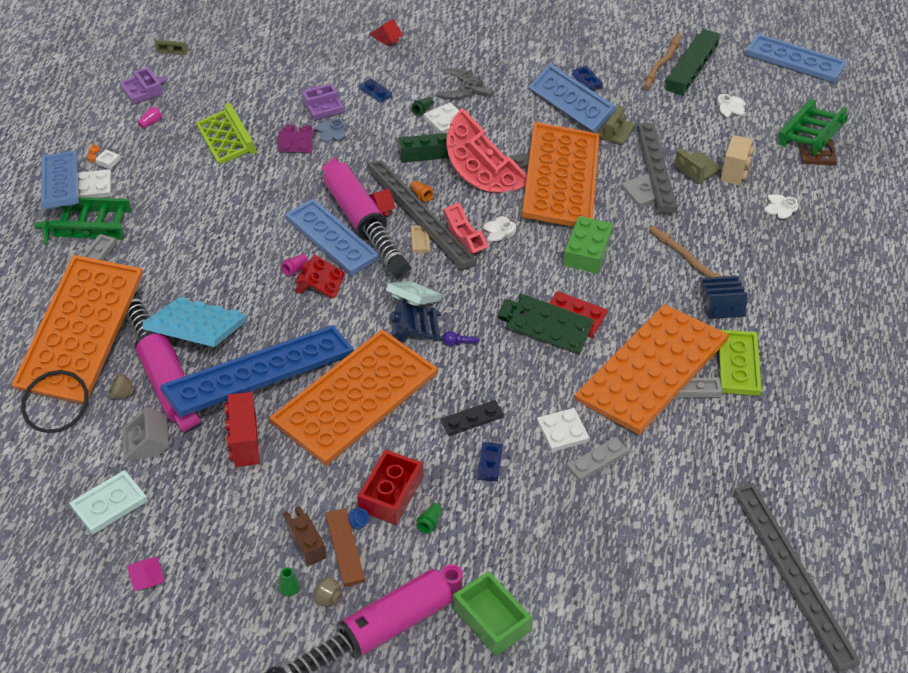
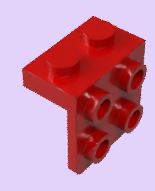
M314 254L308 262L305 260L300 268L302 273L295 280L297 285L294 291L302 294L308 286H311L333 299L338 294L345 273Z

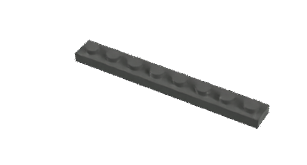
M638 123L637 131L659 212L676 213L678 206L655 125L651 123Z

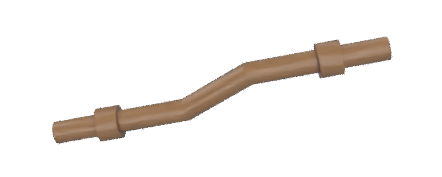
M680 34L675 35L669 44L670 48L667 54L657 61L650 73L647 74L646 82L643 86L645 90H648L651 84L654 83L658 69L669 61L675 50L678 49L681 39Z
M654 225L651 226L649 231L657 236L659 241L663 244H668L679 252L705 276L722 277L717 272H712L700 263L687 249L674 241L671 235L662 232Z

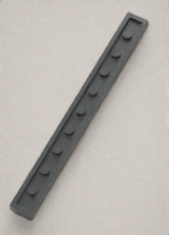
M382 160L367 162L366 168L385 189L390 188L391 195L460 269L476 265L477 259Z
M750 483L734 488L733 493L838 673L858 667L861 663L860 659L755 484Z

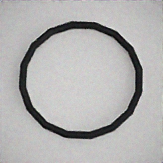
M65 370L49 371L37 377L27 387L22 397L21 412L25 422L34 430L40 432H62L73 426L83 416L88 405V389L84 380L78 375ZM65 374L74 377L80 382L84 390V404L80 413L70 423L60 428L44 429L33 424L25 411L26 399L30 390L40 380L50 375Z

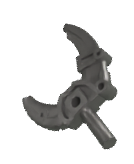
M441 68L442 72L457 76L462 84L459 87L460 90L437 92V96L446 99H463L472 97L475 93L493 96L494 90L482 88V77L474 76L472 70L463 71L455 68Z

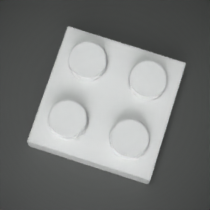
M448 103L424 113L423 118L437 132L448 133L450 123L459 110L452 103Z
M111 169L79 172V197L99 198L111 196Z
M575 408L537 418V423L551 452L589 442L590 438Z

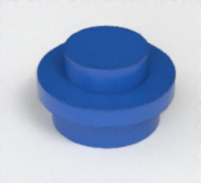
M359 507L353 508L348 516L349 523L355 529L364 528L369 522L367 511Z

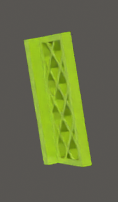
M231 103L224 105L225 110L196 122L218 164L230 161L247 152L250 154L257 153L250 135ZM226 117L224 121H218V119ZM210 124L208 128L202 127L203 125ZM215 125L220 126L219 129H213ZM225 126H226V127H231L230 130H229V131H225V130H224ZM209 134H215L214 138L208 137ZM220 135H226L224 139H218ZM230 137H236L235 141L229 140ZM215 143L221 144L219 148L213 146L215 145ZM226 144H227V145H232V146L230 147V149H225V148H224V147L226 146ZM236 146L243 147L239 150H235ZM221 153H227L226 156L219 158Z

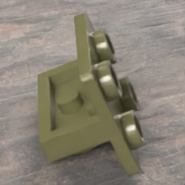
M619 105L612 116L596 132L599 134V138L624 145L635 128L634 123L625 121V107Z

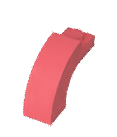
M460 202L442 210L449 224L448 230L471 254L489 247L482 230L476 231L470 225Z

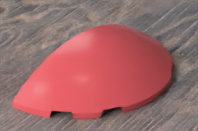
M461 108L452 119L446 138L449 159L457 173L474 187L492 193L516 191L524 188L527 174L510 157L506 158L485 136L484 129Z

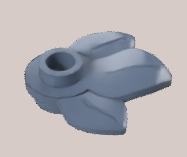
M338 118L331 120V122H322L314 127V129L321 132L320 141L329 142L333 139L339 141L345 136V123Z

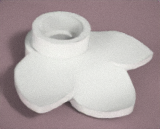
M720 94L718 96L717 105L725 117H729L731 113L744 116L745 110L743 106L746 105L744 100L736 96L730 97L728 94Z
M773 194L768 195L771 204L766 206L764 211L771 215H778L780 219L790 217L793 212H796L799 205L793 197L785 198L782 195Z
M497 217L495 221H489L482 227L483 230L490 233L487 237L488 242L499 241L504 237H512L516 233V224L509 221L507 217Z

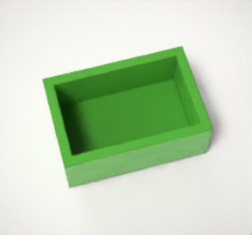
M578 216L564 251L563 266L598 274L612 239L613 223Z
M487 571L453 594V609L495 656L531 632V615L490 571Z

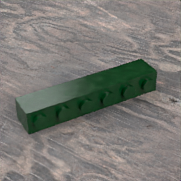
M702 29L696 35L694 42L690 43L689 49L685 50L682 59L678 60L677 66L673 67L670 76L667 75L665 79L666 91L681 96L685 95L718 47L719 33Z

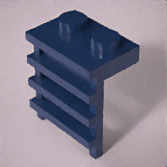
M738 276L699 277L701 286L708 298V319L746 316L748 294L744 292L745 288L742 287V282L739 281Z
M402 299L395 311H392L390 315V322H392L391 334L401 343L405 341L409 334L443 341V336H440L437 316H441V312L436 311L434 307L427 309L426 305L419 307L408 304ZM417 312H420L422 331L419 330ZM427 314L430 315L432 334L429 331Z

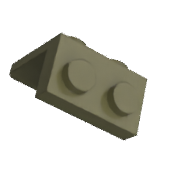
M682 148L676 151L674 167L698 184L721 171L719 164L700 151L689 154Z

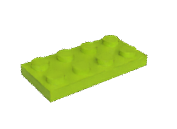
M721 330L729 334L728 341L718 350L722 393L760 396L762 389L757 332Z

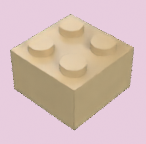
M732 135L725 156L721 181L741 185L742 180H746L752 161L751 157L754 152V147L752 146L753 139Z

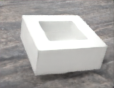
M105 150L95 160L97 165L110 170L121 159L119 154Z

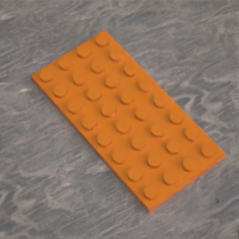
M534 122L521 217L572 227L575 226L578 216L593 219L599 147L598 133Z
M73 255L11 386L14 389L26 391L27 387L37 377L49 371L65 370L75 373L84 380L88 389L89 399L142 279L143 269ZM50 375L40 380L30 390V393L84 404V390L80 382L69 375Z
M664 304L574 394V399L640 435L728 341L729 334Z
M381 329L271 415L269 421L327 466L436 376L438 368Z

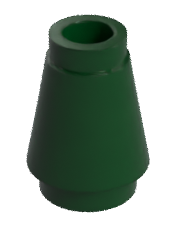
M426 97L414 101L411 106L412 112L417 116L423 115L434 104V100L431 97Z

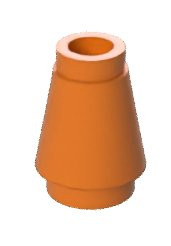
M418 181L411 183L410 188L420 201L428 202L433 198L434 192L431 186Z

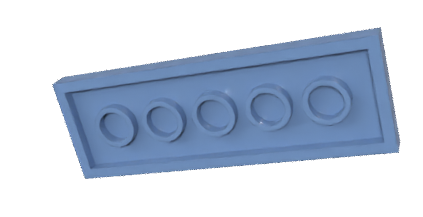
M761 34L756 35L746 50V55L833 83H836L847 62Z
M550 63L529 86L530 90L593 133H596L617 109L615 105Z
M77 151L43 155L41 176L42 209H55L58 206H73L79 203Z
M311 199L285 214L288 222L350 276L379 260V254L315 199Z

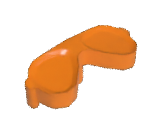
M95 143L88 149L87 160L89 163L96 161L97 157L94 154L101 150Z

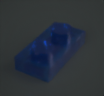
M587 66L573 69L572 75L579 83L592 91L602 88V81Z
M369 79L359 85L361 91L380 104L392 97L391 91L373 79Z
M482 442L477 480L498 482L503 444Z

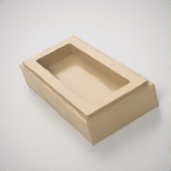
M420 225L411 226L412 253H430V240L427 232Z

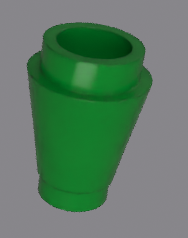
M432 503L431 506L417 517V529L424 534L435 531L442 507L437 503Z
M285 567L280 572L278 590L284 596H293L299 591L300 582L293 569Z

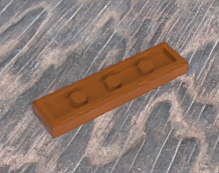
M347 509L325 512L343 587L365 583Z

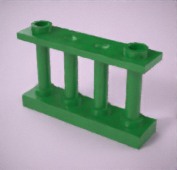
M810 99L779 131V145L786 147L792 141L813 146L812 155L816 156L835 133L846 124L848 120L847 107H843L836 114L819 110L816 107V100ZM820 116L832 120L830 122L815 119L813 117ZM811 124V125L823 127L824 129L821 131V130H817V129L805 127V125ZM801 132L816 136V138L811 139L797 134Z
M79 197V203L73 206H61L64 211L60 221L51 220L49 227L52 237L96 239L99 234L116 238V240H123L124 231L120 222L123 213H132L130 200ZM71 211H81L78 221H68ZM89 211L98 212L95 222H85ZM106 212L116 213L113 223L103 222Z

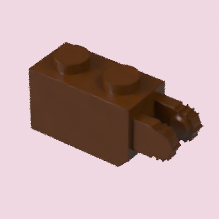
M300 506L295 507L296 518L292 519L288 511L284 512L283 517L288 526L290 538L306 567L327 559L325 544L308 514H304Z

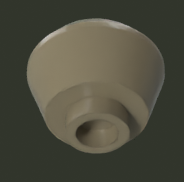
M123 373L117 374L109 389L110 397L112 399L130 397L134 390L132 381Z
M333 577L324 578L318 584L314 593L316 604L329 607L339 604L343 597L342 587Z

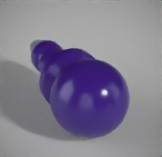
M453 331L445 332L442 337L443 343L447 346L455 344L459 346L460 342L473 344L480 341L476 337L460 336V332L456 334Z

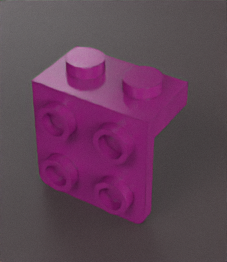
M287 124L286 127L278 131V152L312 153L313 134L316 132V129L312 128V125H302L299 128L296 125Z

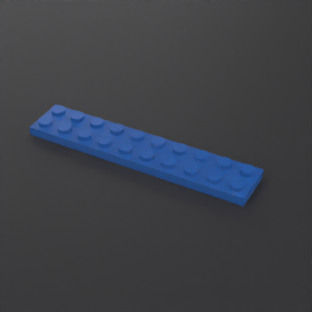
M332 325L161 384L160 391L179 417H183L227 401L230 394L248 393L345 358L354 351V348L336 327Z

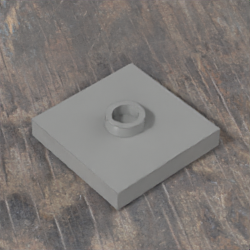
M649 173L621 183V188L639 208L656 202Z

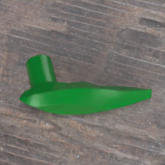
M49 220L34 223L35 229H42L45 246H47L50 233Z

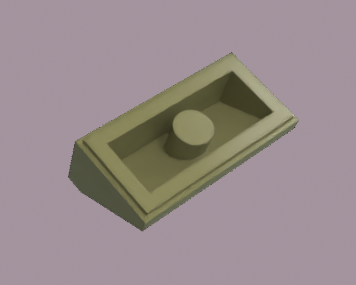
M154 40L157 53L187 55L189 51L186 42Z

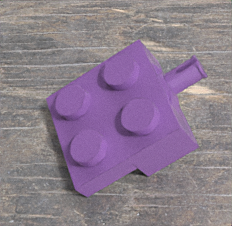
M145 67L134 71V77L119 82L121 89L131 103L135 104L163 94L161 84L168 82L165 75L156 78L150 68Z
M332 83L319 87L316 85L313 87L312 85L310 89L302 91V101L313 120L344 112V106L339 100L338 92Z

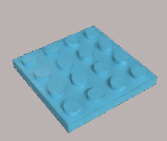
M179 297L143 322V329L215 347L246 322L247 314L240 313L238 310H226L221 306H210L201 301L193 302L189 301L188 298Z

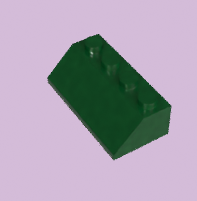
M448 133L399 137L397 143L401 163L449 158L446 147Z

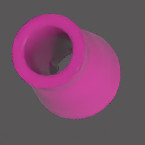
M150 107L137 123L144 129L159 122L163 116L157 107Z
M300 254L299 256L285 259L281 264V269L285 275L294 276L300 270L304 261L308 262V258L305 254Z

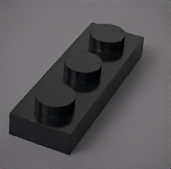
M492 400L441 418V424L450 437L504 418V413L496 400Z

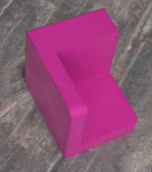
M157 556L127 565L134 591L164 582Z

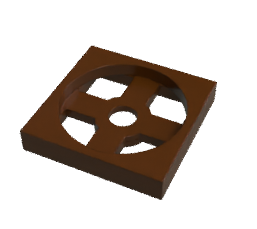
M829 140L825 145L830 148V151L820 150V154H816V156L812 155L813 149H803L807 144L799 143L802 164L836 166L837 158L833 140ZM823 156H830L827 159H822Z

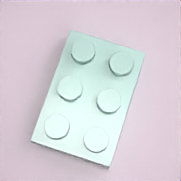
M412 281L388 283L386 291L392 293L391 296L398 299L405 298L409 304L419 306V304L426 305V303L433 304V302L440 301L443 295Z
M124 470L71 501L69 504L74 513L93 535L148 502V499Z

